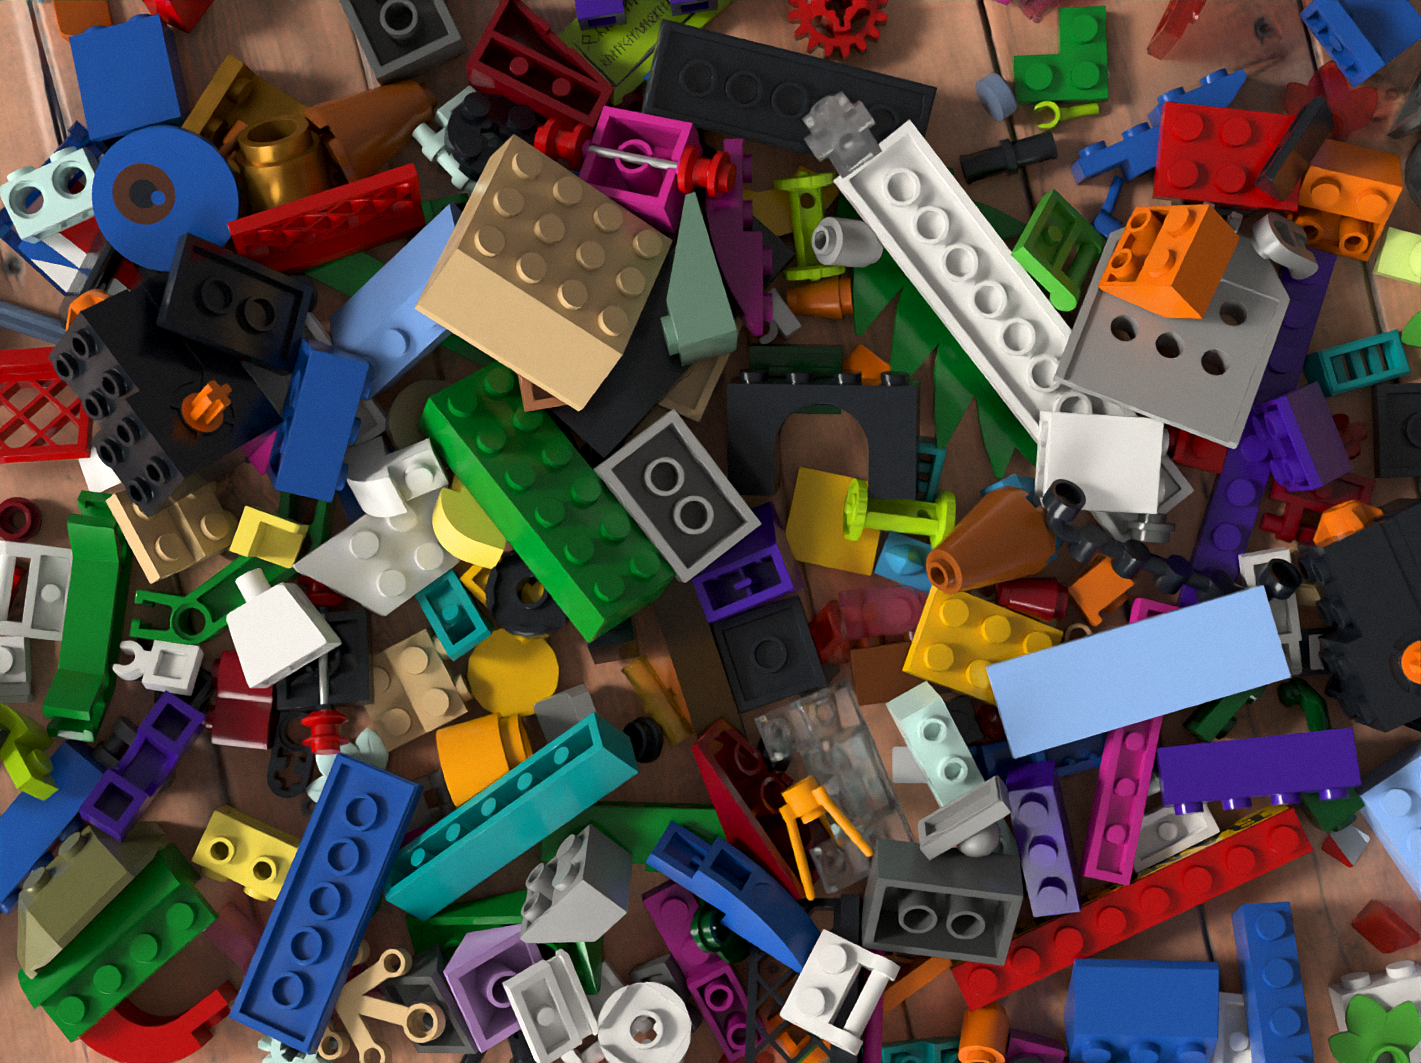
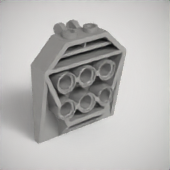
M1204 200L1203 204H1210L1214 208L1215 204ZM1232 211L1226 219L1227 224L1238 234L1240 240L1203 319L1164 318L1102 291L1097 285L1126 227L1111 232L1097 263L1053 381L1235 450L1239 444L1290 302V298L1270 260L1263 259L1255 251L1251 239L1238 230L1243 214ZM1220 315L1231 316L1235 319L1238 326L1226 324ZM1111 330H1122L1129 335L1131 340L1121 341L1115 338ZM1164 346L1171 349L1176 358L1162 356L1156 347ZM1202 363H1210L1216 366L1220 375L1216 376L1207 373L1202 367Z

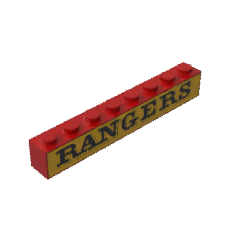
M1270 804L1219 828V833L1138 873L1132 870L1129 886L1107 881L1081 893V912L1031 917L1016 924L1004 966L951 959L954 965L950 967V970L970 1011L981 1008L1074 964L1075 958L1085 959L1312 852L1313 848L1294 808L1288 805L1272 806Z

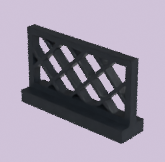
M841 894V898H815L812 901L807 898L796 900L809 917L815 911H834L833 928L829 932L862 947L863 899L860 894ZM750 942L745 1063H757V1059L771 1045L787 1063H801L817 1046L830 1058V1063H862L863 1044L857 1056L831 1043L829 1050L823 1043L824 1039L806 1030L804 1031L811 1037L812 1041L791 1059L775 1041L793 1023L784 1020L770 1035L758 1024L759 1011L772 998L782 1008L784 1007L785 1002L777 993L796 975L799 976L800 974L791 968L770 987L760 976V965L770 954L761 951L759 947ZM861 967L832 1024L842 1030L864 988V967ZM761 984L767 992L759 999ZM759 1031L765 1040L757 1047Z

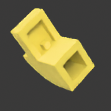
M454 473L450 488L442 487L433 508L432 525L435 535L442 546L455 557L492 569L496 567L504 551L507 539Z

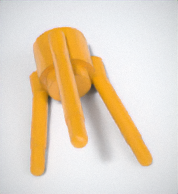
M814 775L808 776L782 791L781 795L786 804L778 809L786 822L801 882L803 883L806 897L810 901L815 899V891L796 818L799 817L803 824L819 818L838 848L843 850L847 844L828 815V811L867 857H871L874 853L864 837L830 798L824 785L819 786Z

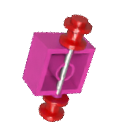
M604 106L594 135L588 124L579 123L573 131L564 130L561 119L549 118L544 126L541 125L538 128L534 139V148L555 162L559 158L568 160L569 168L572 171L580 172V179L656 230L673 234L677 230L683 212L685 196L692 193L696 186L707 188L710 199L720 200L725 192H731L736 179V164L731 163L729 153L718 151L713 159L702 157L703 149L693 123Z

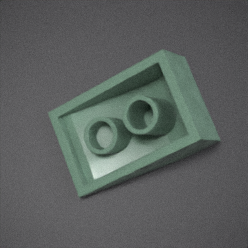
M695 192L685 196L666 300L668 315L660 318L669 355L679 354L682 366L737 351V328Z

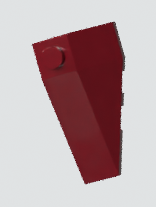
M720 719L691 746L727 842L763 868L795 900L802 899L806 895L801 882L786 822L778 810L786 804L781 792L792 786L794 780L784 771L776 773L773 770L772 773H769L767 770L768 765L763 762L762 753L725 720ZM798 817L796 822L810 870L812 884L814 885L843 850L838 848L819 818L803 824ZM838 828L839 833L841 834V836H842L843 839L845 840L846 844L848 845V844H849L848 841L846 840V838L844 837V835L842 834V832H841L840 829Z

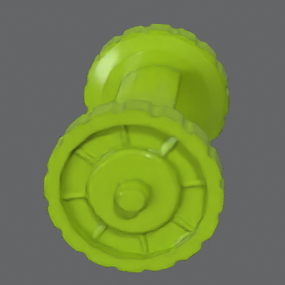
M808 171L798 172V176L773 180L774 190L789 191L797 265L783 270L784 280L810 279L811 281H818L822 277L839 275L846 272L845 266L820 263L815 256L811 243L814 230L821 220L825 218L822 187L834 183L835 172L809 174ZM806 192L810 193L813 197V203L809 208H804L800 204V197Z
M853 478L848 487L843 512V533L847 540L857 541L861 536L863 528L929 536L931 549L933 550L954 528L956 500L952 491L940 490L936 495L934 503L909 499L868 498V488L864 479Z

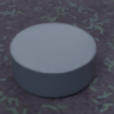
M991 72L976 82L977 95L986 111L995 120L1003 121L1016 112L1017 101L1015 95L1003 77Z

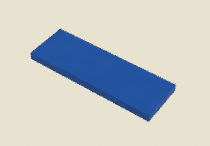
M340 752L336 755L231 1009L229 1018L308 1055L316 1054L425 786L347 753Z

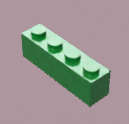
M597 801L542 839L541 861L549 862L553 859L560 845L571 834L577 836L589 824H592L633 855L632 864H645V871L661 873L645 862L671 820L710 845L714 843L718 836L726 842L727 839L713 804Z

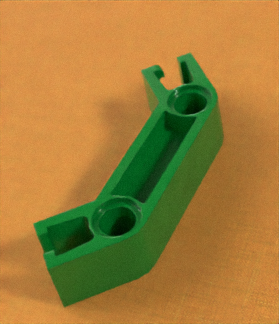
M81 490L77 499L78 507L81 508V515L71 513L67 520L73 560L58 670L42 704L44 716L52 719L47 725V733L50 737L95 742L115 691L117 675L112 668L114 664H119L120 644L123 637L134 553L106 503V500L114 494Z
M336 490L332 503L318 500L313 523L301 522L309 525L307 533L312 539L311 549L306 555L331 537L337 497ZM281 491L278 514L298 521L299 495ZM241 555L188 595L154 589L136 590L134 603L144 604L145 607L153 608L156 602L171 606L173 611L170 617V628L152 627V622L133 618L129 636L184 645L210 642L229 629L226 621L227 615L246 603L235 582L240 576L251 570L261 568L272 588L282 582L292 583L302 574L296 572L294 568H285L258 557ZM298 555V558H297L296 562H298L300 559H302V558L305 557L306 555H304V556ZM194 608L199 609L204 614L206 621L204 629L199 634L191 630L188 625L189 613Z

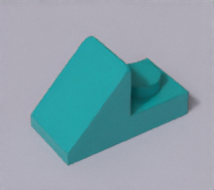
M451 568L416 593L415 597L446 653L454 662L492 635L494 625L477 607L466 586L459 580L460 576Z

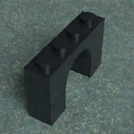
M765 369L740 370V376H734L727 383V459L729 482L739 495L775 496L781 487L780 441L782 428L787 417L796 410L808 405L828 404L839 407L851 414L865 432L869 449L868 498L916 500L919 492L921 379H909V372L905 371L881 372V379L862 378V372L856 370L834 371L833 378H815V371L804 369L786 371V377H768V370Z

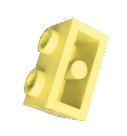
M225 804L214 810L191 861L202 866L201 872L204 875L220 882H227L228 879L244 885L243 891L247 895L257 900L268 902L270 898L277 900L302 839Z

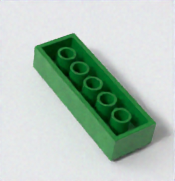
M495 361L428 398L418 422V428L427 439H430L436 451L588 643H591L661 596L675 576V571L544 409L524 412L519 378L512 369L499 361Z

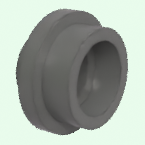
M1138 513V520H1128L1127 528H1132L1131 539L1143 542L1169 543L1170 532H1175L1176 524L1166 523L1167 514Z

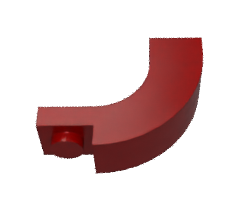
M227 980L188 1010L172 1016H157L146 1013L136 1007L127 997L80 1039L99 1054L120 1063H172L193 1054L214 1037L209 1029L230 1014L231 1009L228 1004L237 997L238 992L231 982Z

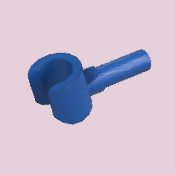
M1114 176L1105 203H1103L1101 210L1090 223L1103 236L1106 242L1110 233L1120 229L1123 224L1111 215L1116 208L1125 181L1119 176Z

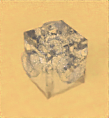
M842 91L835 96H827L819 100L811 108L810 113L802 118L811 132L810 135L804 138L805 142L819 162L828 158L842 179L882 152L869 131V128L876 124L870 113L860 100L852 105Z

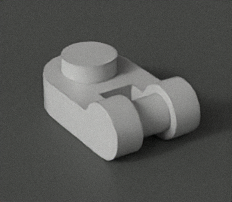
M1274 212L1268 213L1253 224L1252 230L1254 235L1251 236V243L1255 251L1263 259L1271 258L1273 261L1287 267L1291 277L1296 280L1308 278L1317 272L1319 265L1314 254L1305 247L1308 238L1301 225Z

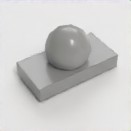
M998 775L990 778L918 821L920 849L929 861L955 845L966 856L975 858L990 855L997 848L1001 834L997 821L1011 813L1008 788Z

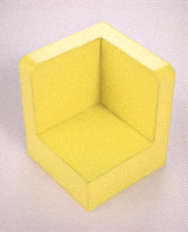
M245 506L229 551L246 557H258L285 568H293L292 565L296 563L309 525L257 506Z

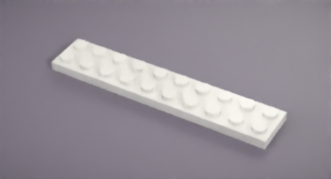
M910 119L833 180L1037 445L1040 411L1138 417L1132 410L1053 381L1072 330L1026 270L1011 256L1012 252ZM1167 454L1161 456L1160 475H1163L1165 479V495L1163 502L1157 505V513L1164 514L1195 491L1175 464L1170 461ZM1089 510L1110 538L1123 543L1131 539L1132 528H1127L1128 520H1138V513Z

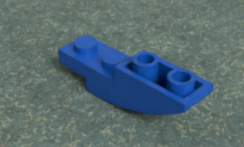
M1223 68L1201 78L1199 81L1202 86L1185 93L1182 86L1166 92L1157 98L1159 105L1148 114L1153 128L1150 129L1148 122H1144L1121 133L1123 141L1107 147L1105 140L1080 150L1079 155L1081 158L1070 168L1077 185L1120 167L1126 183H1130L1155 170L1162 105L1165 102H1176L1226 108L1247 78L1244 69L1228 74L1226 68Z
M671 820L645 863L724 912L725 915L720 922L722 925L800 974L821 933L799 903L763 868L719 836L710 845Z

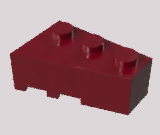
M501 0L466 64L468 85L485 94L504 96L518 105L529 107L534 112L536 119L543 123H546L549 118L561 119L564 130L573 131L579 123L588 124L594 135L603 107H613L614 87L573 47L570 49L551 30V26L542 17L535 15L521 0Z

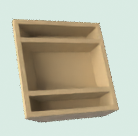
M514 134L490 156L414 309L572 408L580 411L585 407L623 355L673 240Z

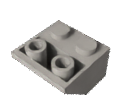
M589 824L577 836L574 834L568 836L560 845L556 856L546 865L544 863L537 865L526 880L525 885L528 890L526 902L521 909L523 920L520 939L526 943L596 942L628 912L633 855L592 824Z

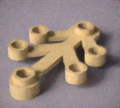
M364 938L358 949V956L353 961L352 966L361 965L369 958L370 947ZM398 947L384 951L377 963L343 986L335 1005L337 1013L360 1053V1063H373L371 1060L373 1048L380 1052V1063H391L392 1061L391 1048L383 1041H376L363 1015L403 1026L406 1036L417 1043L434 1040L444 1031L446 1023L444 1012L433 1002H422L407 1006L366 995V993L388 978L403 976L410 971L412 957L404 948ZM394 954L401 961L398 971H395L391 966V957ZM426 1012L431 1014L433 1018L431 1030L427 1029L423 1023V1017ZM329 1022L317 1050L322 1058L334 1060L348 1053L350 1039L344 1031L339 1029L333 1030ZM331 1037L338 1041L336 1053L332 1052L329 1048Z

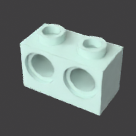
M75 146L64 148L50 156L51 163L36 170L33 166H27L7 176L9 182L0 186V197L21 240L35 244L95 216L92 206V184L99 164L94 154L83 148L77 150ZM77 171H83L87 178L85 188L78 194H71L68 189L70 176ZM40 190L44 198L43 206L38 212L29 214L26 209V199L31 192Z

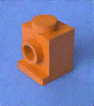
M1103 555L1067 582L1068 600L1085 622L1092 626H1097L1103 621L1098 612L1103 609L1108 614L1129 598L1125 591L1133 586V581L1138 578L1137 575L1133 579L1120 577L1111 566L1112 559Z

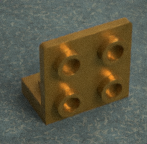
M228 53L182 125V128L202 135L215 145L236 119L250 125L259 120L280 115H296L304 118L306 116L302 113V110L307 108V106L256 75L245 63ZM227 159L230 167L240 174L239 167Z

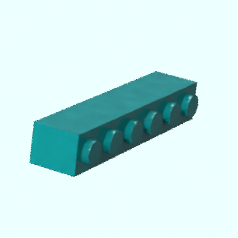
M591 713L401 848L397 853L384 885L385 900L418 919L426 921L639 773L630 737L597 713Z

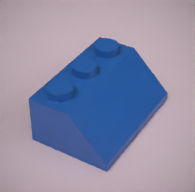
M301 337L294 370L291 374L280 415L284 422L276 430L266 467V472L276 490L331 503L335 490H343L348 474V463L343 462L347 445H355L360 431L361 418L355 417L360 399L367 400L373 383V372L368 371L369 363L363 357L310 338Z
M1075 958L1063 1014L1069 1062L1211 1063L1218 1041V962Z

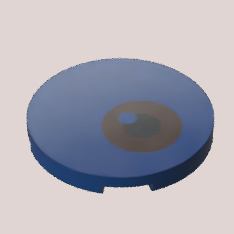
M169 125L146 127L134 131L117 141L101 159L92 184V206L96 221L103 235L114 249L131 262L142 267L170 272L179 236L187 232L224 247L231 238L227 223L239 219L241 194L234 172L225 157L217 149L218 147L194 131Z

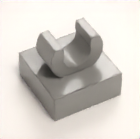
M775 288L767 292L772 293L773 318L772 321H766L770 326V331L759 339V343L762 345L771 344L776 339L778 332L786 341L800 331L802 326Z

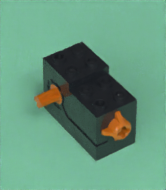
M163 271L140 282L131 291L126 289L115 295H109L102 289H91L80 295L69 305L66 332L48 356L53 363L56 374L60 379L69 384L81 400L87 415L97 421L101 427L91 440V443L96 448L98 457L107 467L113 470L125 486L130 500L135 505L140 506L148 518L246 462L284 422L236 357L156 325L170 273L167 271Z
M1398 498L1378 508L1354 499L1340 503L1323 512L1314 537L1296 544L1301 554L1297 558V564L1304 579L1309 584L1314 583L1320 596V600L1316 601V606L1321 618L1327 626L1333 625L1334 630L1317 637L1323 649L1318 652V656L1326 673L1330 677L1335 676L1342 693L1338 694L1337 698L1344 714L1349 720L1354 719L1357 723L1386 733L1421 717V499Z

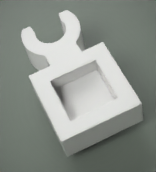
M154 640L152 650L145 651L137 642H121L120 648L124 654L134 655L135 659L126 666L120 664L113 665L112 669L119 678L135 680L143 675L142 684L146 689L162 692L167 690L170 693L192 695L204 655L200 646Z

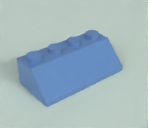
M454 202L446 206L329 318L333 346L361 356L369 363L368 371L373 372V383L366 401L395 386L452 334L451 331L417 311L414 307L462 214Z

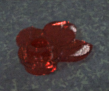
M1330 60L1322 65L1312 75L1308 86L1289 82L1284 93L1286 113L1297 116L1303 105L1315 96L1318 97L1320 95L1325 98L1334 119L1331 136L1327 139L1346 143L1350 132L1361 129L1370 122L1378 100L1376 87H1361L1349 91L1347 81L1334 60Z

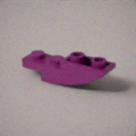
M743 138L724 139L723 151L728 152L731 163L736 164V179L731 192H725L720 200L710 199L707 188H705L707 230L728 298L753 336H762L763 321H772L773 318L772 293H763V275H772V246H763V231H743V229H752L753 226L752 200H743V183H752V154H743Z
M672 879L641 894L645 907L685 976L687 987L729 1062L744 1056L748 991L734 964L724 962L716 952H703L694 942L690 926L695 911L700 907L695 894ZM759 1015L758 1024L767 1032V1029ZM759 1031L757 1047L765 1040Z

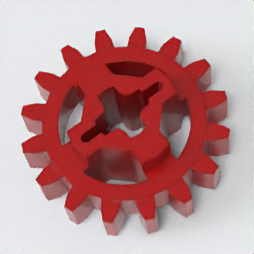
M788 0L789 5L798 8L788 13V23L800 24L794 31V39L798 41L807 37L809 42L806 52L811 54L818 47L824 49L823 58L826 60H830L833 52H839L842 61L846 62L849 58L850 49L853 48L861 56L866 54L867 46L865 40L868 39L871 42L877 43L881 34L874 26H885L888 15L878 11L887 6L888 0H836L839 2L841 9H845L842 26H840L839 17H836L835 11L830 10L832 0H811L809 4H807L808 0ZM868 15L865 25L851 36V26L855 20L864 19V16ZM814 27H822L832 34V38L821 34Z

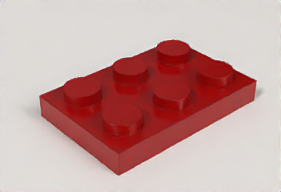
M1165 102L1162 105L1152 199L1203 204L1205 200L1215 204V206L1286 214L1296 213L1298 211L1301 178L1284 202H1279L1254 186V180L1296 116Z

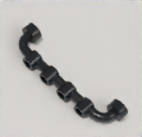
M1057 479L1053 481L1042 498L1043 506L1047 510L1045 516L1048 528L1056 537L1070 543L1068 546L1069 553L1075 560L1081 563H1091L1100 554L1112 559L1111 566L1113 570L1122 578L1133 579L1142 569L1155 574V585L1166 594H1176L1183 585L1197 589L1196 597L1199 602L1250 588L1235 584L1234 580L1223 571L1214 570L1208 574L1194 569L1189 561L1182 556L1171 555L1167 559L1153 554L1146 545L1138 540L1129 539L1123 543L1109 538L1097 525L1089 523L1079 527L1069 523L1068 521L1076 518L1086 503V496L1082 489L1069 480ZM1274 558L1259 573L1258 582L1260 585H1264L1268 601L1270 602L1274 598L1279 600L1290 598L1301 585L1302 578L1299 571L1291 563L1283 559Z

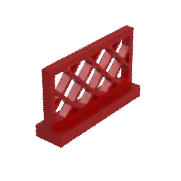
M410 163L228 222L227 226L239 255L289 276L419 233L426 226L421 206L418 174L414 163Z
M54 347L0 350V407L3 405L14 415L0 428V464L91 457L93 419L87 415L79 398L67 408L54 398L65 387L69 386L67 382L59 378L54 370L53 363L48 358ZM34 388L39 395L22 410L19 411L8 401L19 390ZM49 402L61 413L40 430L29 419ZM70 421L79 428L77 444L57 445L50 439ZM23 424L35 434L23 447L10 448L4 443Z

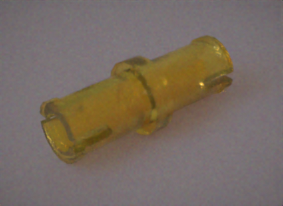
M646 654L620 670L644 705L640 708L644 714L650 713L652 718L659 724L670 748L695 733V729L691 727L674 701L673 697L676 694L672 687L669 689L665 687L650 664Z

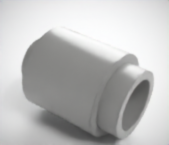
M826 217L821 220L813 232L811 241L816 258L825 265L863 268L877 262L884 248L877 235L864 220Z

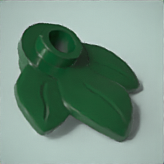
M700 898V907L695 911L690 926L694 942L705 953L716 952L726 963L735 964L745 960L749 956L750 945L747 940L720 923L725 915L724 912Z

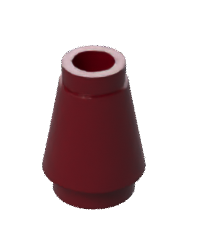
M1056 577L1019 578L998 583L996 591V605L1047 623H1050L1052 619L1062 620L1065 615L1068 603L1067 583L1058 582Z

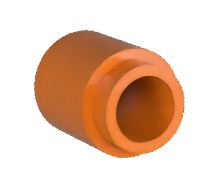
M993 1001L972 1012L970 1009L965 1011L958 1050V1058L962 1063H1005L1010 1020L1006 1016V1008L1002 1004Z

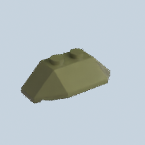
M156 821L136 822L122 843L94 825H88L81 833L76 832L62 843L58 850L59 855L45 868L40 867L28 876L23 884V890L19 893L17 958L24 973L30 979H33L154 859L158 850H163L172 841L161 825Z

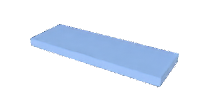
M1264 585L1250 587L985 666L1014 759L1291 677Z

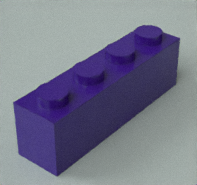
M1353 727L1161 747L1156 750L1155 754L1163 808L1174 807L1175 815L1203 813V804L1222 802L1223 811L1252 808L1251 799L1269 797L1271 798L1272 806L1301 803L1300 794L1318 792L1320 801L1350 798L1349 789H1355L1362 785Z

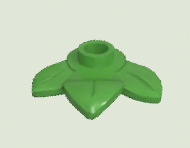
M1355 994L1349 1001L1345 1011L1347 1031L1333 1034L1328 1038V1042L1334 1058L1339 1063H1377L1378 1057L1383 1053L1390 1054V1063H1410L1409 1053L1421 1039L1420 1016L1412 1001H1405L1389 1012H1386L1372 998L1362 994Z

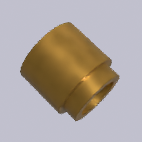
M296 115L269 117L250 124L239 133L240 149L236 153V160L252 214L333 189L320 137L315 132L310 131L309 123L305 118Z

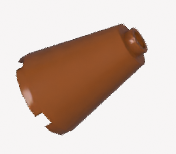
M408 78L311 105L302 110V113L306 116L304 118L309 123L310 131L319 135L326 161H329L333 168H339L340 171L334 173L333 177L342 186L375 175L414 138L412 133L420 124L425 122L428 125L434 120L433 109L438 104L433 92L425 82L418 84L413 78Z
M1004 486L992 490L928 554L926 558V571L929 581L943 593L955 594L1032 576L1041 572L1048 566L1046 565L1048 558L1054 555L1056 549L1055 535L1047 526L1044 508L1041 505L1035 508L1024 498L1030 494L1023 489Z

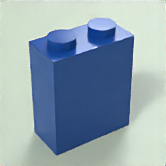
M139 14L131 17L125 23L109 27L93 26L86 29L82 34L69 37L89 138L104 155L117 141L134 131L156 125L182 127L191 112L174 33L160 14Z

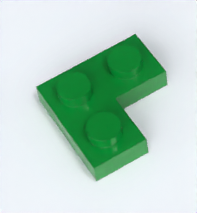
M1106 6L1059 8L1057 11L1058 54L1013 56V93L1017 106L1037 105L1043 101H1051L1055 104L1106 102L1109 98Z

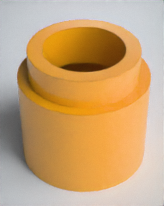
M497 712L438 729L436 732L437 749L443 775L457 809L534 754L526 726L520 714L503 718L501 713Z

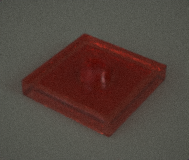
M1170 0L1146 49L1148 50L1147 54L1162 60L1180 40L1188 22L1191 24L1196 22L1206 0Z

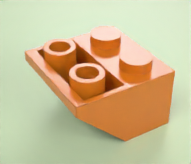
M1326 138L1301 176L1298 211L1294 214L1282 213V216L1303 227L1308 238L1305 246L1368 262L1403 189L1400 155Z
M1210 204L1135 207L1097 286L1108 294L1164 318L1203 319L1240 237Z

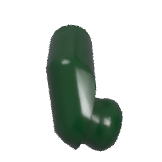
M1290 678V682H1284L1278 686L1277 694L1283 706L1290 708L1298 704L1304 711L1309 732L1332 730L1326 700L1304 679Z

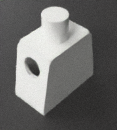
M261 568L251 570L236 579L235 582L246 603L230 612L226 617V621L250 688H268L342 644L337 634L296 584L282 582L271 588Z

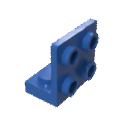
M1313 0L1298 14L1353 88L1421 39V16L1408 0Z

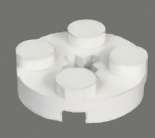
M656 982L635 983L619 988L603 1005L598 1018V1039L602 1052L609 1063H680L691 1043L692 1023L685 1003L672 989ZM649 1017L653 1018L656 1021L653 1030L658 1034L653 1041L645 1039L642 1043L636 1042L634 1037L637 1031L632 1027L634 1021L638 1019L641 1022H645Z

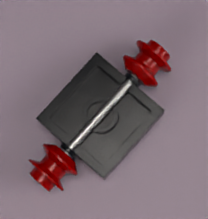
M302 575L298 577L297 582L307 587L306 596L337 634L342 644L277 682V710L282 713L315 710L301 720L302 725L311 728V737L303 740L302 745L312 747V754L333 755L341 752L340 746L350 743L349 738L340 735V726L348 723L349 718L336 711L335 708L375 704L371 612L367 609L332 612L333 609L345 602V597L335 593L330 587L311 577Z

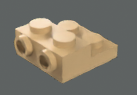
M215 480L150 518L147 517L140 506L135 505L130 500L126 490L115 493L106 500L150 584L218 556L231 547L238 528V522L230 511L222 509L214 494L216 491Z
M431 627L373 656L375 704L364 705L387 752L472 710L469 700L473 699L474 696L463 674L455 676L448 662L450 658L438 636L434 635Z

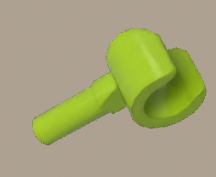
M1043 101L1034 108V112L1050 110L1055 114V119L1051 123L1037 125L1038 130L1042 132L1049 129L1051 132L1054 131L1062 121L1099 113L1097 103L1059 108L1054 102Z

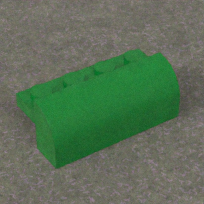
M174 843L168 844L163 850H158L154 859L33 979H30L24 973L22 967L19 969V983L34 1009L42 1006L70 1043L82 1037L220 918L219 914L195 886L202 877Z

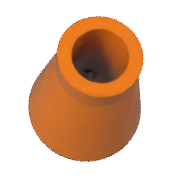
M839 274L799 287L787 288V306L794 316L803 315L844 320L845 315L853 314L852 277L841 278Z

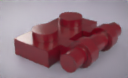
M1348 472L1314 490L1287 492L1285 485L1280 486L1274 478L1268 499L1284 503L1286 506L1282 516L1265 512L1261 518L1259 529L1275 534V538L1287 543H1292L1293 540L1303 542L1314 537L1318 528L1300 522L1304 510L1322 515L1327 509L1353 499L1369 505L1376 480Z

